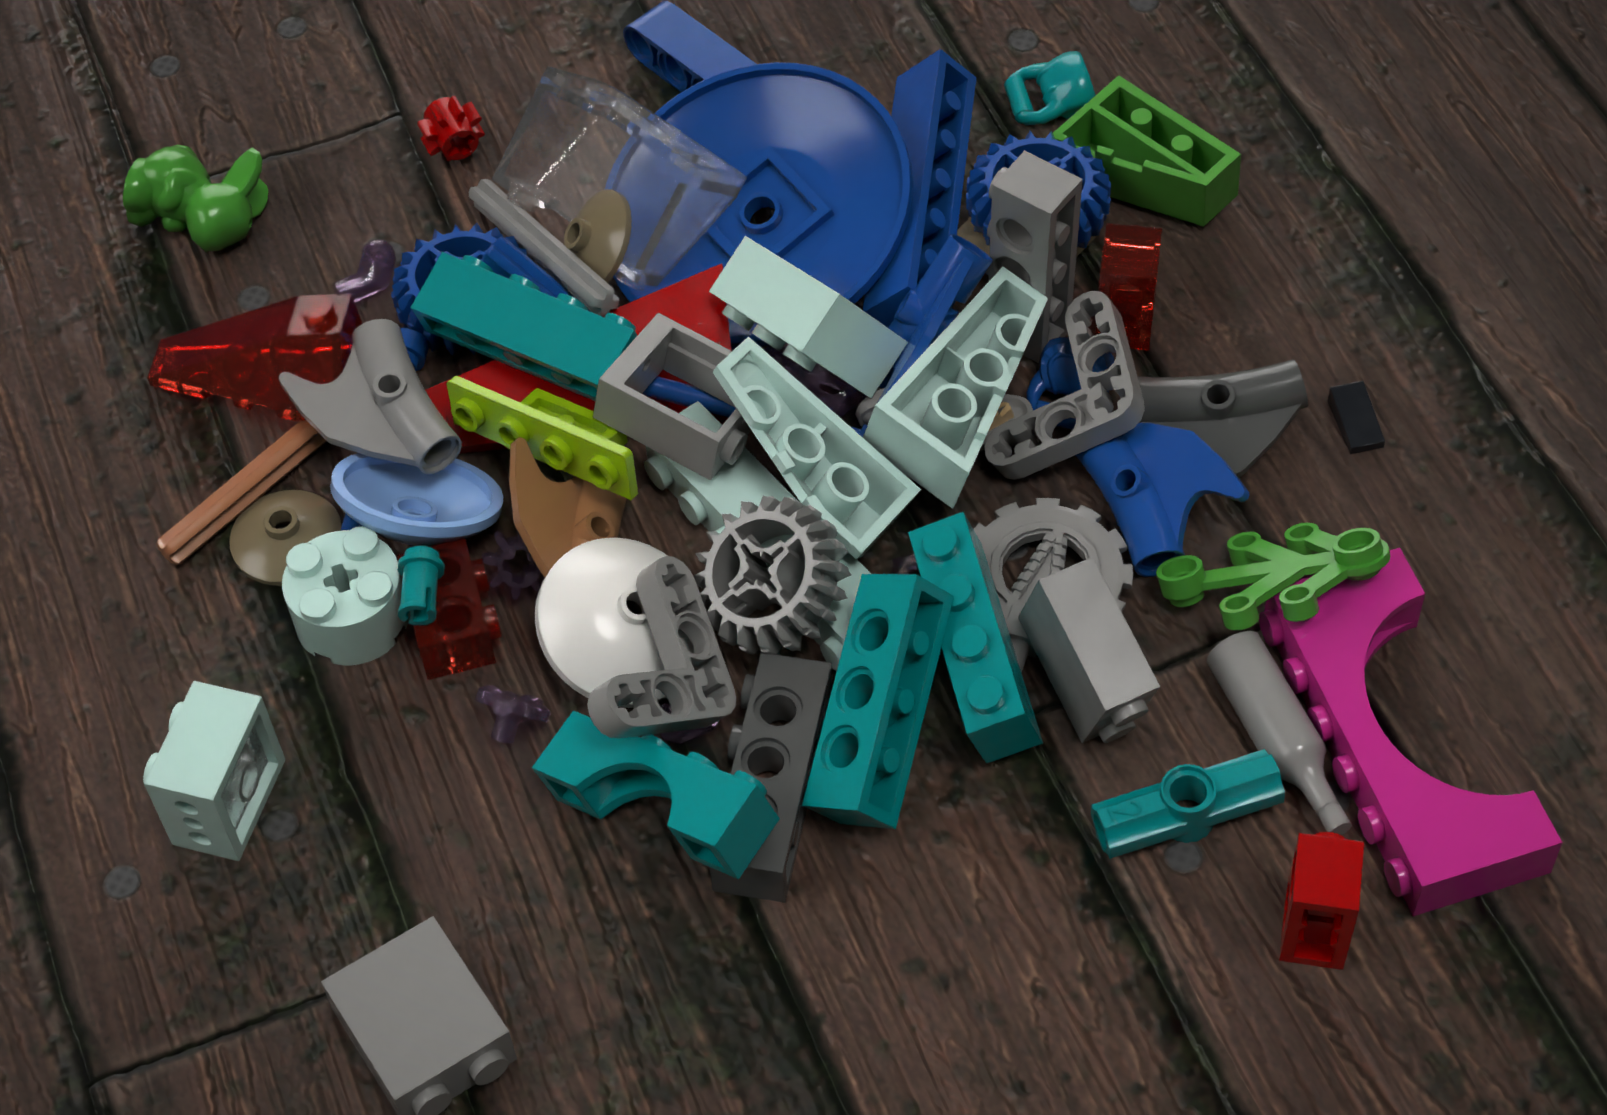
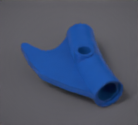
M950 234L914 290L911 289L899 305L894 316L895 319L888 328L906 340L908 344L879 387L885 389L878 402L957 317L959 311L952 306L956 301L966 303L992 264V258L968 240L958 235Z
M1138 423L1135 428L1127 433L1075 455L1101 490L1124 537L1134 570L1138 575L1144 577L1157 576L1156 570L1163 562L1185 555L1183 540L1188 516L1192 506L1200 497L1205 494H1216L1239 502H1245L1249 498V491L1227 462L1204 440L1190 430L1154 423Z

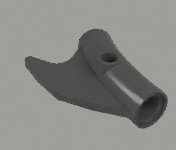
M1294 359L1254 369L1214 375L1187 377L1137 376L1145 407L1143 417L1139 423H1154L1193 431L1227 462L1237 477L1244 475L1275 444L1300 409L1308 407L1304 381Z

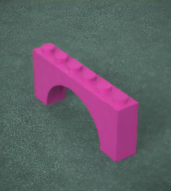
M1401 548L1390 550L1391 557L1389 562L1374 577L1358 581L1347 578L1317 598L1319 611L1312 618L1298 622L1286 620L1283 616L1279 600L1281 592L1266 601L1264 612L1259 614V624L1266 643L1270 647L1276 645L1283 659L1285 679L1294 694H1301L1308 708V717L1333 757L1332 768L1339 788L1344 793H1351L1359 809L1358 821L1363 836L1369 844H1377L1385 860L1384 872L1391 891L1396 897L1403 896L1414 917L1551 873L1563 842L1534 790L1520 794L1489 795L1459 789L1446 784L1419 769L1404 757L1391 743L1378 724L1366 693L1365 668L1374 654L1385 643L1400 633L1417 627L1425 597V592ZM1315 574L1305 575L1290 586L1302 584Z

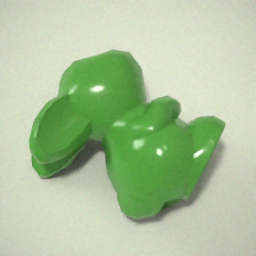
M178 144L156 150L147 158L136 159L130 167L124 183L123 206L126 209L127 221L143 227L151 224L157 217L162 218L164 229L168 232H182L188 228L192 240L205 252L220 251L234 245L248 235L252 219L261 215L267 206L268 188L259 178L262 171L260 152L254 148L245 151L234 162L221 183H211L206 168L188 146Z

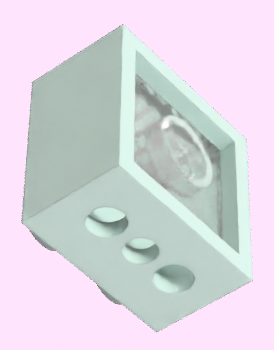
M193 681L184 701L178 702L172 710L169 719V732L159 753H153L146 764L143 776L144 786L172 845L240 861L286 759L262 696Z

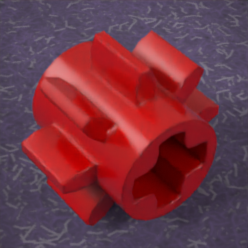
M456 96L451 98L443 97L433 101L426 108L424 119L417 122L423 134L420 139L429 155L433 156L441 151L446 161L461 160L470 156L476 150L479 138L485 135L479 124L482 118L472 101L461 106Z

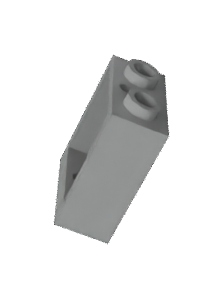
M660 313L655 315L599 378L593 418L709 480L715 476L725 462L733 465L737 461L746 445L748 434L751 432L750 427L737 408L715 433L642 394L660 372L665 370L735 407L712 373L716 366L732 351Z

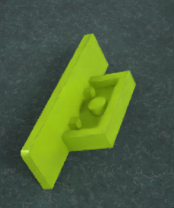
M454 376L447 382L454 424L466 431L475 432L498 442L510 449L513 441L522 437L527 441L534 459L629 500L638 495L633 453L629 448L624 447L628 442L627 435L593 418L594 411L539 388H536L525 399L518 402L459 376Z

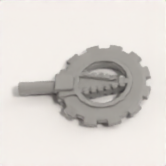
M1036 498V505L1021 508L1014 502L995 510L994 516L997 519L985 527L978 523L974 528L984 549L1021 673L1027 656L1036 658L1037 654L1018 616L1038 580L1065 568L1067 546L1071 547L1083 560L1091 557L1094 558L1121 612H1123L1126 603L1119 600L1122 588L1132 589L1133 565L1123 564L1121 553L1127 551V545L1116 528L1108 532L1098 523L1101 520V515L1083 505H1080L1078 510L1059 506L1060 499ZM1042 540V543L1036 548V552L1031 556L1030 562L1024 567V572H1021L1017 582L1013 584L1010 591L1006 587L1002 575L1004 563L1010 554L1023 544Z

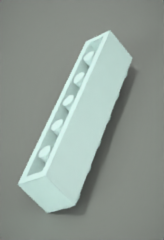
M699 401L679 413L715 433L722 426ZM646 446L647 460L644 462V467L651 481L661 490L668 488L678 499L680 508L688 520L694 525L701 523L708 531L721 533L725 529L722 514H732L739 518L741 501L752 502L759 507L763 495L767 497L773 496L780 502L784 497L796 499L745 447L733 465L725 462L715 476L709 480ZM793 535L773 537L763 542L761 546L768 548L779 540L786 542ZM849 552L839 562L848 567L851 576L837 582V587L845 591L848 599L832 601L829 609L835 613L837 621L829 622L821 619L817 623L821 639H814L820 645L825 660L832 663V669L836 672L862 574H871Z

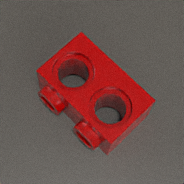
M1333 832L1298 834L1285 893L1279 961L1339 970L1344 969L1359 913L1364 841L1349 840Z

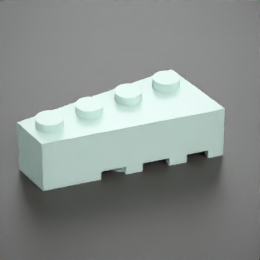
M1002 267L875 405L863 438L901 472L953 509L1048 298L1008 269Z

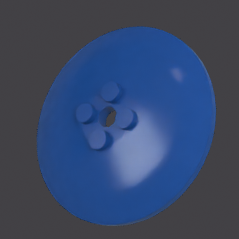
M779 62L754 64L714 75L691 86L664 104L642 125L625 147L614 167L607 189L617 191L625 196L631 210L632 225L627 251L613 277L627 300L632 302L721 263L724 269L743 238L747 236L855 304L869 291L892 261L902 242L909 222L913 200L912 166L907 147L898 126L879 100L864 87L836 72L812 65ZM765 207L775 209L773 216L763 224L750 223L752 215L757 210ZM728 318L731 349L738 347L748 336L760 347L769 346V344L752 334L757 323H754L750 331Z

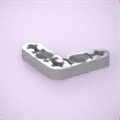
M1089 291L1081 294L1071 302L1065 313V324L1081 389L1000 425L988 436L985 443V456L999 474L1006 479L1016 480L1031 475L1123 435L1135 428L1141 421L1145 411L1144 399L1123 319L1118 309L1104 293ZM1094 315L1097 328L1101 334L1094 335L1088 328L1092 324L1091 317ZM1109 352L1116 353V359L1108 369L1101 372H1092L1094 362L1100 356ZM1113 389L1121 398L1117 402L1118 409L1112 412L1114 408L1112 398L1107 392ZM1076 418V424L1070 434L1059 439L1052 438L1053 430L1058 423L1064 419ZM1036 435L1038 436V438H1039L1040 441L1042 442L1041 444H1040L1039 441L1036 439V437H1035ZM1013 446H1015V448H1014L1015 454H1014V455H1012V448H1011V447H1013Z
M672 556L662 557L639 573L636 587L665 670L618 675L591 692L587 704L589 716L598 730L610 738L620 739L705 728L731 714L736 706L735 689L695 578L690 569L681 560ZM678 629L684 631L690 638L694 647V654L689 652L682 644L678 635ZM655 689L660 690L667 697L672 709L671 714H668L660 707L655 696ZM633 702L634 709L630 712L626 708H618L620 705H627Z

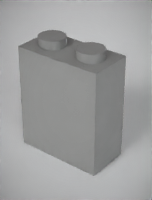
M1088 558L1039 579L1018 619L1081 743L1098 736L1101 737L1103 743H1108L1128 734L1136 728L1134 720L1142 717L1149 711L1147 704L1158 691L1160 685L1094 558Z
M434 916L321 981L333 1012L397 1115H438L449 1106L452 1098L475 1084L485 1085L496 1080L506 1071L510 1063L517 1060L509 1030Z

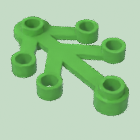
M1306 522L1293 525L1285 531L1284 537L1287 548L1261 539L1260 534L1256 532H1242L1232 536L1227 541L1229 556L1234 566L1204 571L1201 559L1192 555H1182L1163 562L1157 568L1156 575L1163 597L1169 599L1170 603L1176 607H1187L1198 603L1203 599L1205 590L1254 583L1242 592L1224 598L1219 604L1224 626L1229 630H1243L1258 622L1259 613L1257 607L1281 592L1279 600L1283 616L1286 620L1298 622L1312 618L1319 611L1317 601L1319 596L1347 578L1358 581L1374 577L1389 562L1391 555L1388 544L1380 538V534L1374 529L1355 528L1335 536L1319 530L1318 525ZM1315 574L1302 584L1290 586L1305 575Z

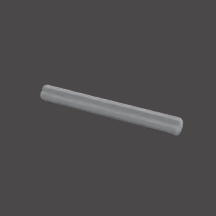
M481 179L477 186L470 187L469 198L474 201V206L508 237L514 236L521 249H526L527 254L581 301L591 312L605 317L610 309H617L619 297L614 294V288L491 180Z

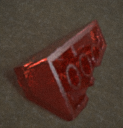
M352 294L299 295L161 339L147 380L150 386L202 399L217 395L232 399L234 406L251 410L254 405L274 409L279 418L291 421H307L281 387L279 375L283 372H289L316 384H326L334 381L343 372L353 345L352 334L363 323Z

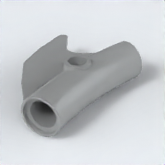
M375 319L365 322L355 329L352 334L353 345L346 366L339 377L330 383L316 384L289 372H283L279 375L281 387L299 413L330 444L369 457L417 466L425 474H434L445 469L455 460L461 450L462 441L437 410L425 391L408 354L401 329L392 320Z

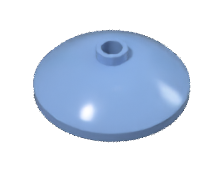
M356 453L344 458L332 471L331 494L336 503L350 518L362 526L375 531L380 536L407 545H439L473 537L492 526L502 512L503 493L496 481L479 468L457 458L445 469L434 474H425L417 466Z

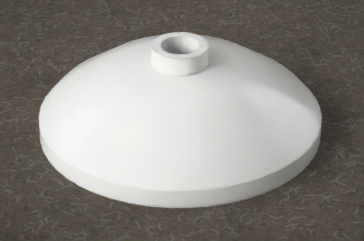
M626 538L592 540L564 554L543 580L535 605V627L539 644L544 656L557 675L583 696L589 698L594 689L618 675L665 670L636 587L637 576L643 569L658 559L668 556L659 549ZM626 601L636 602L641 607L642 614L632 613L628 609ZM678 629V635L682 644L689 652L694 654V647L690 638L684 631ZM655 689V696L658 702L667 698L660 690ZM630 702L627 705L618 706L623 708H634L633 702Z

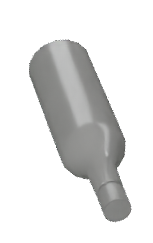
M1243 631L1222 640L1207 656V664L1257 750L1265 749L1269 755L1272 754L1280 770L1281 780L1295 785L1303 792L1327 832L1340 835L1345 834L1350 830L1352 824L1325 778V744L1257 632Z

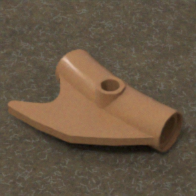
M519 437L511 443L509 485L514 525L544 577H546L554 564L571 549L592 540L619 537L627 498L611 491L600 489L594 484L578 477L565 482L551 481L540 471L524 438Z

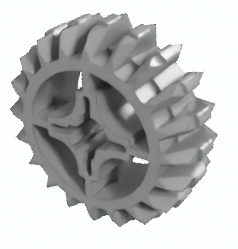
M763 495L759 507L752 502L741 501L739 518L732 514H722L725 529L721 533L716 531L706 532L713 545L709 552L695 553L698 560L706 566L705 570L693 576L697 586L704 589L700 595L712 628L719 631L718 635L722 641L731 646L739 645V649L752 655L758 654L760 650L765 654L780 655L782 647L790 651H801L802 634L811 639H821L817 626L821 619L829 622L837 621L835 613L829 607L833 600L848 599L845 591L837 587L838 581L851 576L848 567L839 562L848 551L843 543L835 539L838 534L836 527L827 520H821L822 513L811 505L803 506L802 503L791 497H784L780 502L773 496L767 497ZM793 535L786 542L779 540L768 548L761 546L763 542L773 537ZM772 604H778L782 607L779 611L765 617L748 618L756 609L763 611Z

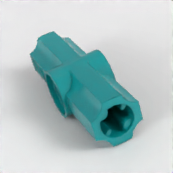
M1263 749L1204 769L1192 764L1178 765L1170 769L1160 783L1092 804L1091 817L1102 850L1111 859L1170 839L1184 843L1197 842L1209 834L1213 825L1284 803L1285 790L1280 770L1272 754L1269 755ZM1188 799L1200 805L1186 808L1179 806L1176 802Z

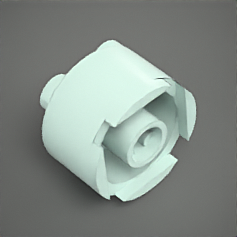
M363 526L355 527L351 530L334 531L318 536L307 543H300L288 552L286 556L287 566L282 578V591L299 641L308 652L314 656L317 653L328 657L333 664L352 666L373 661L386 654L396 644L394 638L403 626L406 629L410 618V611L408 619L404 622L401 621L398 617V609L401 602L402 576L397 571L398 561L391 548L378 538L375 531Z

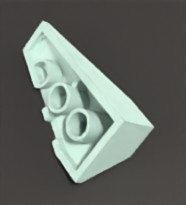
M749 336L722 360L712 372L803 506L811 505L822 513L821 520H827L836 527L838 534L835 539L843 543L846 550L854 558L859 559L920 492L921 489Z

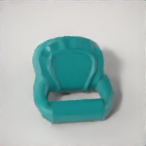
M1078 51L1065 52L1049 62L1022 67L1010 75L1004 83L1015 120L1024 125L1044 124L1060 116L1068 119L1096 96L1086 64L1081 53ZM1036 79L1043 94L1042 99L1046 105L1044 108L1034 111L1024 83L1026 80Z

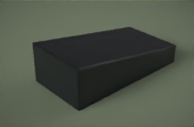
M1364 381L1330 387L1327 401L1350 455L1384 448L1385 439Z

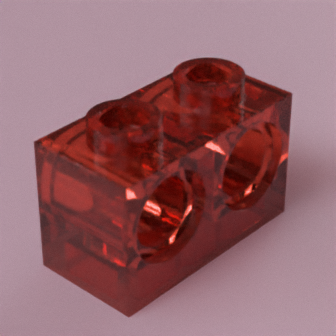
M1107 223L1100 269L1099 291L1109 297L1121 314L1130 348L1149 350L1162 228ZM1096 324V333H1095V335L1101 334V332H1100L1099 329L1097 328V324Z
M465 538L431 546V548L439 552L440 559L445 564L444 575L438 579L436 620L428 625H413L427 680L495 664L496 660L491 641L502 638L494 604L482 607L479 594L490 592L483 559H470ZM404 553L397 555L398 560L404 556ZM464 629L460 632L451 633L455 630Z

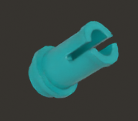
M410 547L405 551L404 556L398 560L397 571L403 577L398 617L404 622L408 619L410 611L409 624L428 625L436 620L438 579L444 575L445 564L440 559L439 552L431 547Z

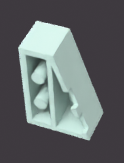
M747 236L743 238L709 290L710 293L727 303L722 314L750 331L754 323H757L752 334L779 352L784 344L787 343L788 346L782 354L810 372L818 363L869 398L873 397L908 344L906 340L848 299Z

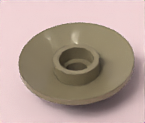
M611 189L597 192L583 205L576 218L569 223L564 235L565 246L607 283H609L619 269L630 240L632 218L630 206L625 196Z
M303 490L274 492L259 498L238 516L230 533L229 545L231 555L237 567L247 577L266 585L282 586L288 552L300 543H307L326 533L340 531L342 522L335 507L320 495Z

